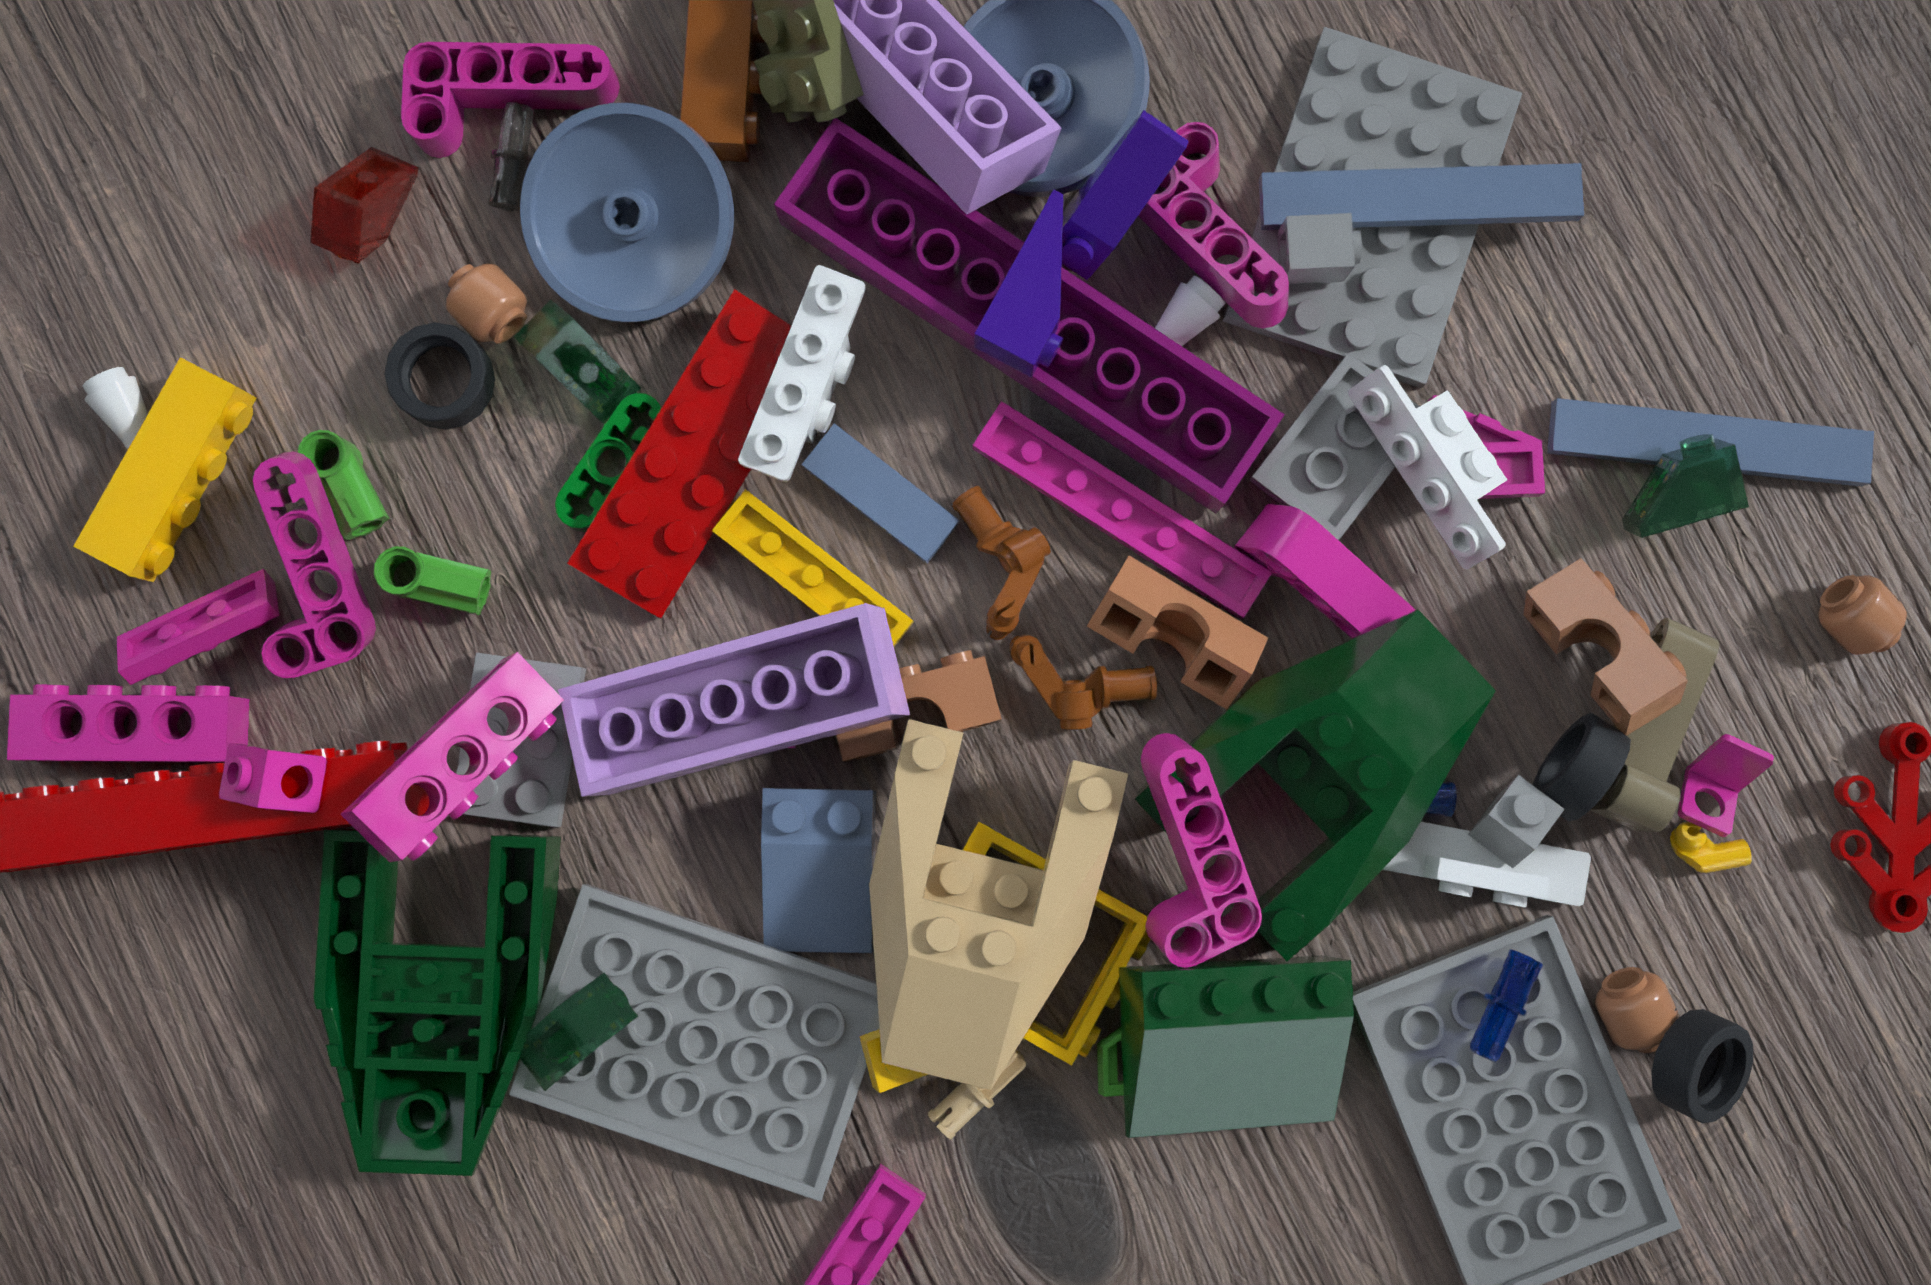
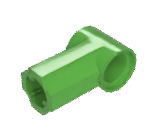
M317 430L303 438L298 447V453L309 458L316 467L343 538L351 540L356 537L366 536L380 529L390 518L363 468V458L359 449L351 442L329 430ZM338 447L339 460L336 465L331 469L324 470L322 461L325 453L331 448Z
M395 546L386 549L378 556L374 564L376 582L383 590L405 600H417L475 615L481 614L491 587V570L418 553L406 547ZM413 561L416 567V575L413 581L406 586L398 587L394 580L396 568L402 562Z

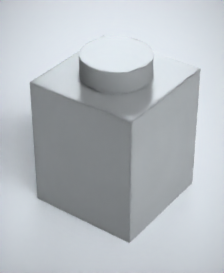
M1352 213L1286 216L1277 232L1279 265L1287 273L1289 284L1345 281L1354 269L1355 264L1361 261L1362 238L1360 231H1353Z
M1518 775L1496 796L1468 835L1511 868H1514L1537 848L1562 814L1564 808Z

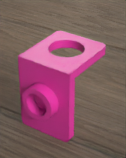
M1729 734L1722 735L1686 767L1678 816L1721 837H1727L1732 832L1738 793L1773 765L1774 756ZM1696 792L1708 793L1717 800L1721 810L1719 817L1708 816L1698 808L1695 802Z
M229 743L219 797L257 808L315 813L319 809L327 760L325 757L318 755L276 751L240 743ZM300 765L306 770L308 775L307 788L300 796L288 798L281 788L282 777L290 767Z

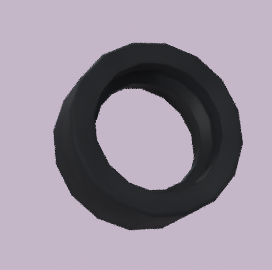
M436 322L415 326L399 337L388 353L384 372L388 393L399 409L427 427L445 430L465 426L481 415L492 399L495 384L492 361L482 346L469 334L456 326ZM440 346L451 347L462 353L469 362L471 371L469 385L463 395L450 405L442 407L427 405L420 401L412 391L410 383L412 368L420 356L430 349Z
M1594 713L1586 714L1573 723L1556 742L1539 768L1533 786L1564 808L1560 815L1567 821L1577 820L1589 812L1613 784L1625 764L1630 751L1631 739Z
M1704 1009L1690 1010L1676 1019L1664 1034L1654 1057L1651 1075L1652 1089L1657 1100L1702 1124L1716 1122L1723 1117L1740 1099L1749 1081L1753 1065V1042L1749 1032L1740 1025Z

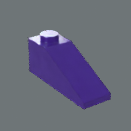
M1143 110L1064 208L1062 264L1088 280L1118 245L1187 148L1189 141Z
M1054 189L974 333L975 348L1031 378L1039 363L1049 367L1063 341V337L1056 334L1060 320L1063 194Z

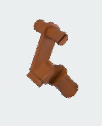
M975 486L961 494L952 503V508L958 512L978 540L976 544L978 551L998 557L1004 570L1009 573L995 603L989 608L986 615L987 634L992 631L989 636L991 639L1002 640L1015 630L1019 622V613L1043 566L1044 559L1051 553V549L1045 536L1036 527L1027 531L1013 527L1009 521L1003 522L982 493L980 486Z
M1024 634L1015 636L1010 641L1009 652L1012 660L1021 666L1054 716L1060 719L1061 729L1078 730L1092 727V717L1102 708H1109L1110 702L1156 699L1157 681L1153 666L1107 671L1105 666H1098L1084 680L1062 681L1044 653L1038 639Z

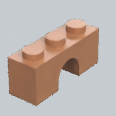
M1131 556L1127 557L1087 625L1090 629L1134 654L1141 641L1145 639H1159L1172 645L1182 655L1186 665L1185 673L1180 682L1225 709L1229 708L1253 674L1268 640V637Z
M1580 558L1526 592L1524 616L1556 655L1571 645L1580 642L1596 643L1610 652L1614 661L1595 673L1590 695L1624 735L1631 734L1681 703L1688 682L1683 665L1673 653L1669 651L1663 652L1650 637V630L1646 622L1637 612L1633 610L1628 612L1615 597V590L1611 582L1602 572H1593L1583 559Z
M971 650L955 653L940 658L942 668L923 673L919 664L899 668L907 703L924 700L936 705L943 713L948 729L963 732L1001 722L1002 718L985 656L973 659ZM894 720L837 734L836 737L843 762L847 763L898 749L893 731Z

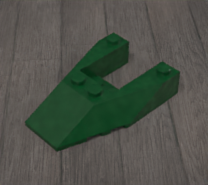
M1418 609L1358 635L1352 640L1323 653H1318L1302 660L1300 663L1276 674L1258 680L1189 743L1206 759L1219 796L1258 762L1328 837L1258 899L1262 920L1257 931L1286 962L1328 927L1410 841L1496 692L1484 677ZM1176 771L1170 774L1179 782H1184L1177 776ZM1146 782L1139 789L1134 799L1166 832L1149 785ZM1196 806L1188 812L1185 823L1192 821L1197 816L1200 806Z
M356 829L324 830L313 999L316 1009H321L329 1040L326 1048L331 1067H336L344 1097L341 1106L359 1172L472 1176L475 1174L540 1006L558 894L561 836L491 835L485 946L393 943L398 861L389 862Z

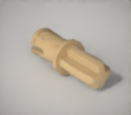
M1016 1049L991 1090L960 1083L934 1109L928 1112V1116L932 1122L938 1121L939 1124L936 1127L947 1138L952 1139L984 1106L991 1108L994 1105L992 1098L1026 1067L1025 1058Z

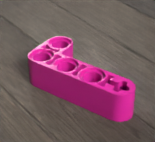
M424 42L412 47L405 55L401 119L403 127L423 152L431 157L442 158L456 152L462 143L464 108L585 110L597 105L613 103L618 97L620 86L618 77L605 52L594 45ZM439 68L444 69L439 79L433 82H425L426 77L431 71ZM490 69L497 70L495 76L488 82H477L479 76L484 71ZM537 71H550L544 81L536 84L529 83L531 76ZM433 119H442L441 125L436 131L428 134L423 133L424 127L428 122Z
M1186 123L1175 132L1187 139L1189 143L1160 184V187H1165L1166 190L1160 194H1153L1138 216L1244 321L1257 328L1273 327L1280 323L1287 313L1289 295L1288 275L1259 244L1204 193L1216 181L1220 172L1218 135L1206 123ZM1194 153H1201L1206 155L1205 157L1199 160H1189L1185 158L1188 155ZM1190 220L1203 223L1194 229H1185L1180 226ZM1228 254L1239 258L1233 264L1227 265L1215 261L1220 256ZM1254 290L1259 294L1258 296H1254Z
M294 451L283 452L260 463L254 472L253 485L304 617L286 623L271 634L264 642L261 654L263 663L274 675L282 678H295L347 662L357 657L374 638L376 626L316 467L309 458L301 453ZM292 473L295 477V483L279 485L276 475ZM304 498L306 504H302L288 512L286 504L290 502L295 503ZM297 518L307 519L313 523L318 535L316 543L304 542L297 536L294 527ZM316 570H324L334 576L338 586L335 594L325 593L318 588L314 578ZM343 621L353 626L357 632V642L349 644L341 641L334 631L335 622ZM283 638H292L300 642L305 652L304 659L297 660L287 655L283 649Z
M1267 504L1234 546L1237 551L1272 572L1271 576L1281 577L1351 639L1415 610L1319 522L1296 507Z
M1163 733L1156 735L1147 742L1142 750L1141 765L1188 890L1155 906L1147 916L1145 926L1150 940L1171 963L1178 967L1189 968L1253 937L1260 928L1262 914L1206 759L1200 752L1177 735ZM1176 771L1177 776L1184 782H1179L1170 774ZM1200 806L1197 816L1192 821L1185 823L1188 812L1194 807ZM1213 855H1217L1213 866L1203 870L1206 861ZM1231 903H1234L1232 910L1221 917L1224 909ZM1186 926L1183 934L1179 938L1171 941L1174 933L1178 929Z

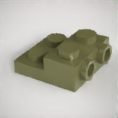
M753 1L758 16L757 25L760 35L767 43L770 51L769 55L754 61L760 75V91L764 99L769 103L771 112H784L787 122L800 121L812 115L815 116L817 122H824L847 112L845 104L864 94L834 1Z

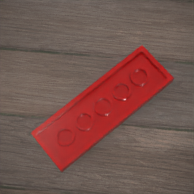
M733 290L567 562L568 565L656 617L662 618L713 534V528L722 519L751 469L742 466L738 458L791 329L790 324L737 290Z

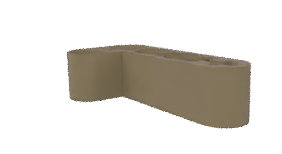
M1666 617L1656 625L1650 637L1663 652L1669 651L1673 653L1686 671L1688 682L1681 703L1627 735L1631 739L1625 764L1604 796L1590 810L1635 831H1662L1676 811L1680 791L1677 786L1666 781L1719 651L1718 639Z

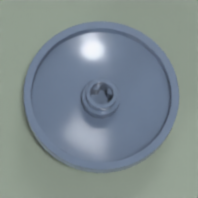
M989 0L963 26L1061 127L1045 172L1009 191L1010 193L1029 197H1050L1053 189L1065 194L1081 188L1143 110L1146 111L1150 84L1146 52L1134 26L1112 0Z
M608 103L597 105L572 115L560 123L543 140L534 153L523 180L520 217L523 237L532 261L544 280L560 297L583 312L599 318L620 322H639L658 319L683 309L703 294L720 272L730 249L734 228V204L729 181L721 162L709 144L693 128L675 116L653 107L634 103Z

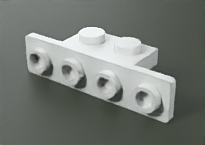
M821 265L815 267L739 455L738 461L742 466L787 482L791 478L805 441L813 444L818 431L826 433L836 408V403L830 401L837 382L841 384L847 382L855 361V354L849 353L851 346L848 333L866 290L863 281Z
M1386 365L1376 369L1348 391L1350 399L1462 568L1467 570L1505 547V542L1477 500L1507 481V478L1449 391L1447 390L1422 406L1415 408Z
M1420 822L1410 841L1382 869L1440 880L1438 891L1472 897L1473 887L1494 890L1492 901L1526 907L1528 897L1581 906L1585 899L1591 856L1586 852L1539 844L1531 854L1514 868H1511L1469 836L1470 831Z

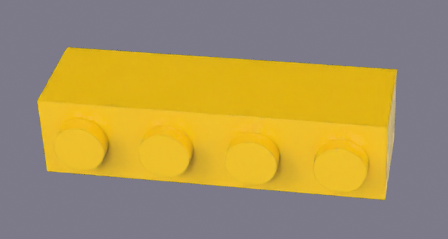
M180 357L73 547L128 576L154 582L157 575L162 574L171 564L175 554L174 545L184 528L190 526L198 516L201 508L200 499L208 484L222 473L227 462L226 452L235 436L242 433L249 425L253 415L252 406L257 398Z

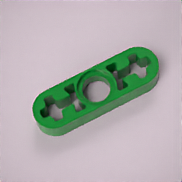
M635 393L627 396L620 402L559 491L555 501L556 513L560 520L573 530L586 532L621 473L615 477L601 475L597 466L600 455L609 449L621 450L625 454L627 465L634 452L624 441L614 436L620 430L625 437H628L634 428V422L629 418L634 410L643 413L647 407L651 408L648 415L654 421L662 406L652 396L644 393ZM640 426L631 439L639 445L648 428ZM590 474L599 484L610 488V490L604 496L596 488L588 502L594 508L593 513L589 517L580 514L574 520L572 517L575 514V509L570 505L571 500L575 496L582 500L587 497L593 487L584 480Z

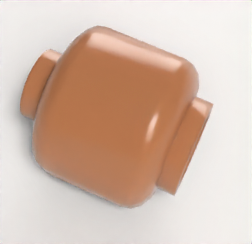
M470 264L465 265L450 278L448 286L451 290L446 298V309L477 342L494 341L496 344L503 343L513 337L524 325L527 319V315L524 313L527 298L497 265L482 264L477 267H473Z
M1870 575L1842 577L1832 583L1824 591L1820 599L1819 621L1822 627L1844 650L1854 655L1884 652L1899 641L1901 631L1906 623L1907 612L1902 602L1878 578Z
M1627 967L1612 972L1603 980L1602 986L1596 995L1595 1007L1609 1037L1615 1045L1626 1050H1637L1641 1053L1655 1052L1666 1031L1679 1018V1013L1663 980L1658 975L1643 971L1637 967Z

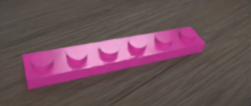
M1002 401L972 446V449L1240 620L1245 617L1272 574L1269 570Z

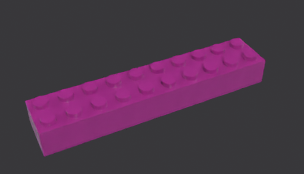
M837 118L832 120L774 203L779 222L782 226L1215 514L1227 502L1285 415L1062 267L1060 320L1056 334L1063 337V341L1049 367L1039 363L1031 378L974 347V333L1024 242L976 210L966 215L940 186Z

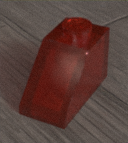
M370 147L314 187L310 243L332 252L341 259L359 264L386 242L417 179L419 167L374 147Z

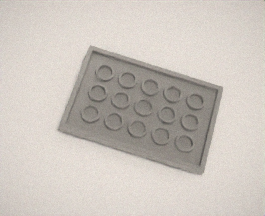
M1324 27L1274 172L1499 166L1522 93ZM1259 213L1251 238L1279 264L1277 236L1279 230H1261ZM1479 224L1353 228V231H1360L1362 257L1360 263L1355 264L1354 269L1345 281L1289 284L1286 316L1273 327L1263 329L1253 327L1244 321L1229 305L1223 322L1338 361H1342L1350 353L1372 371L1386 365L1397 381L1421 389L1427 383ZM1254 290V296H1258L1259 294Z
M584 884L581 887L509 1095L821 1202L867 1066L859 1036L879 1029L876 982L610 891ZM577 999H582L585 1002V1007L582 1010H577L574 1007ZM566 1008L574 1010V1016L570 1019L565 1018L563 1015V1011ZM590 1010L593 1016L587 1013L581 1019V1021L587 1022L585 1024L577 1022L576 1024H580L581 1028L587 1024L582 1029L585 1036L582 1049L585 1051H579L582 1053L583 1058L579 1053H577V1058L575 1055L569 1056L567 1058L568 1065L564 1062L559 1063L560 1059L553 1062V1057L547 1058V1055L555 1050L553 1047L547 1054H543V1051H546L551 1043L547 1044L546 1042L553 1039V1034L556 1028H558L554 1021L559 1026L568 1023V1021L574 1024V1019L578 1018L577 1013H580V1016H582L585 1011ZM595 1018L603 1025L598 1031L605 1028L610 1034V1037L604 1042H601L596 1036L598 1031L594 1033L588 1025ZM568 1024L563 1025L560 1028L563 1029L564 1027H567ZM557 1029L554 1035V1042L560 1038L556 1037L557 1034H560V1029ZM582 1032L576 1038H573L572 1043L578 1038L583 1037ZM565 1039L563 1041H560L558 1045L560 1046V1043L562 1044V1042H565ZM566 1043V1045L564 1046V1048H566V1047H568L569 1045H571V1043H569V1044ZM559 1064L565 1073L556 1079L549 1070Z
M1542 916L1353 991L1354 1013L1464 1285H1542L1682 1228L1553 916Z

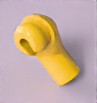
M1689 821L1680 823L1671 832L1670 842L1673 852L1700 873L1716 872L1751 864V850L1744 839L1715 844L1705 833L1700 831L1702 827Z

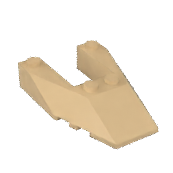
M908 719L869 883L882 1063L991 1090L1085 939L1114 836L1128 773L1076 760L1069 763L1044 869L1040 870L936 844L963 739V732Z

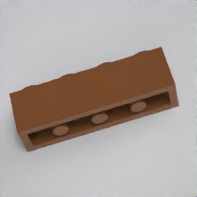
M689 0L681 120L693 128L709 144L719 161L749 162L750 144H759L760 115L759 112H752L753 95L762 93L759 87L760 75L754 61H756L757 43H765L758 29V16L753 4L754 0Z

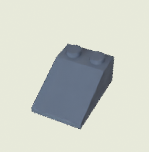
M763 788L761 860L763 935L765 945L789 952L872 953L873 931L869 883L875 861L876 791Z

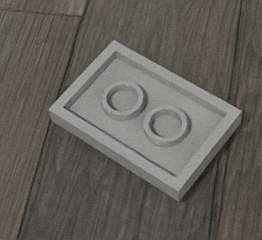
M1350 353L1345 356L1249 479L1250 482L1280 505L1293 506L1310 515L1338 540L1395 468L1390 457L1348 395V391L1373 372ZM1411 400L1415 408L1420 407Z
M476 652L470 690L506 657ZM526 660L558 694V689L579 684L585 680V668ZM561 704L552 712L557 720L543 735L535 741H531L526 737L513 750L518 759L505 773L496 780H493L488 775L473 790L479 797L463 814L561 827L572 762V751ZM492 707L487 716L488 725L494 733L504 736L508 730V718L501 709ZM460 748L456 774L464 775L469 768V757L466 751Z

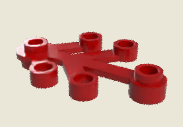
M1914 722L1891 724L1882 731L1879 738V749L1882 756L1895 765L1891 819L1874 800L1875 788L1868 778L1860 775L1844 776L1834 786V796L1837 802L1844 807L1850 808L1889 853L1888 874L1870 855L1872 843L1868 835L1863 831L1843 829L1836 832L1831 839V851L1837 859L1847 862L1872 891L1869 898V909L1876 922L1886 930L1899 933L1913 931L1924 922L1928 912L1927 897L1931 895V864L1914 876L1915 856L1931 843V811L1917 822L1920 763L1925 761L1931 753V736L1923 726ZM1910 734L1914 736L1916 741V748L1913 753L1907 749L1905 744L1906 738ZM1853 782L1859 786L1861 792L1860 797L1856 801H1853L1848 794V788ZM1850 836L1857 842V850L1853 855H1849L1845 850V841ZM1901 896L1906 900V910L1902 915L1896 910V901Z

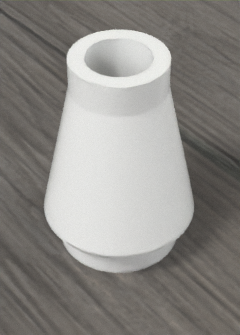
M1193 276L1187 284L1180 283L1155 329L1183 346L1220 318L1218 311L1225 305V302L1208 284L1197 276Z
M116 367L93 376L83 384V388L87 393L84 400L118 436L128 450L148 413L136 377L128 376L123 367Z

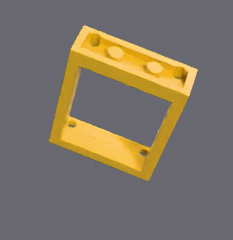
M979 821L962 849L985 856L989 847H992L1024 866L1040 870L1044 869L1046 861L1042 856ZM1098 889L1094 905L1123 921L1124 924L1063 1035L1034 1020L1023 1037L1071 1066L1078 1054L1086 1058L1091 1047L1097 1041L1101 1028L1094 1024L1104 1006L1113 1009L1120 999L1119 967H1126L1130 958L1139 961L1150 941L1145 926L1147 916Z

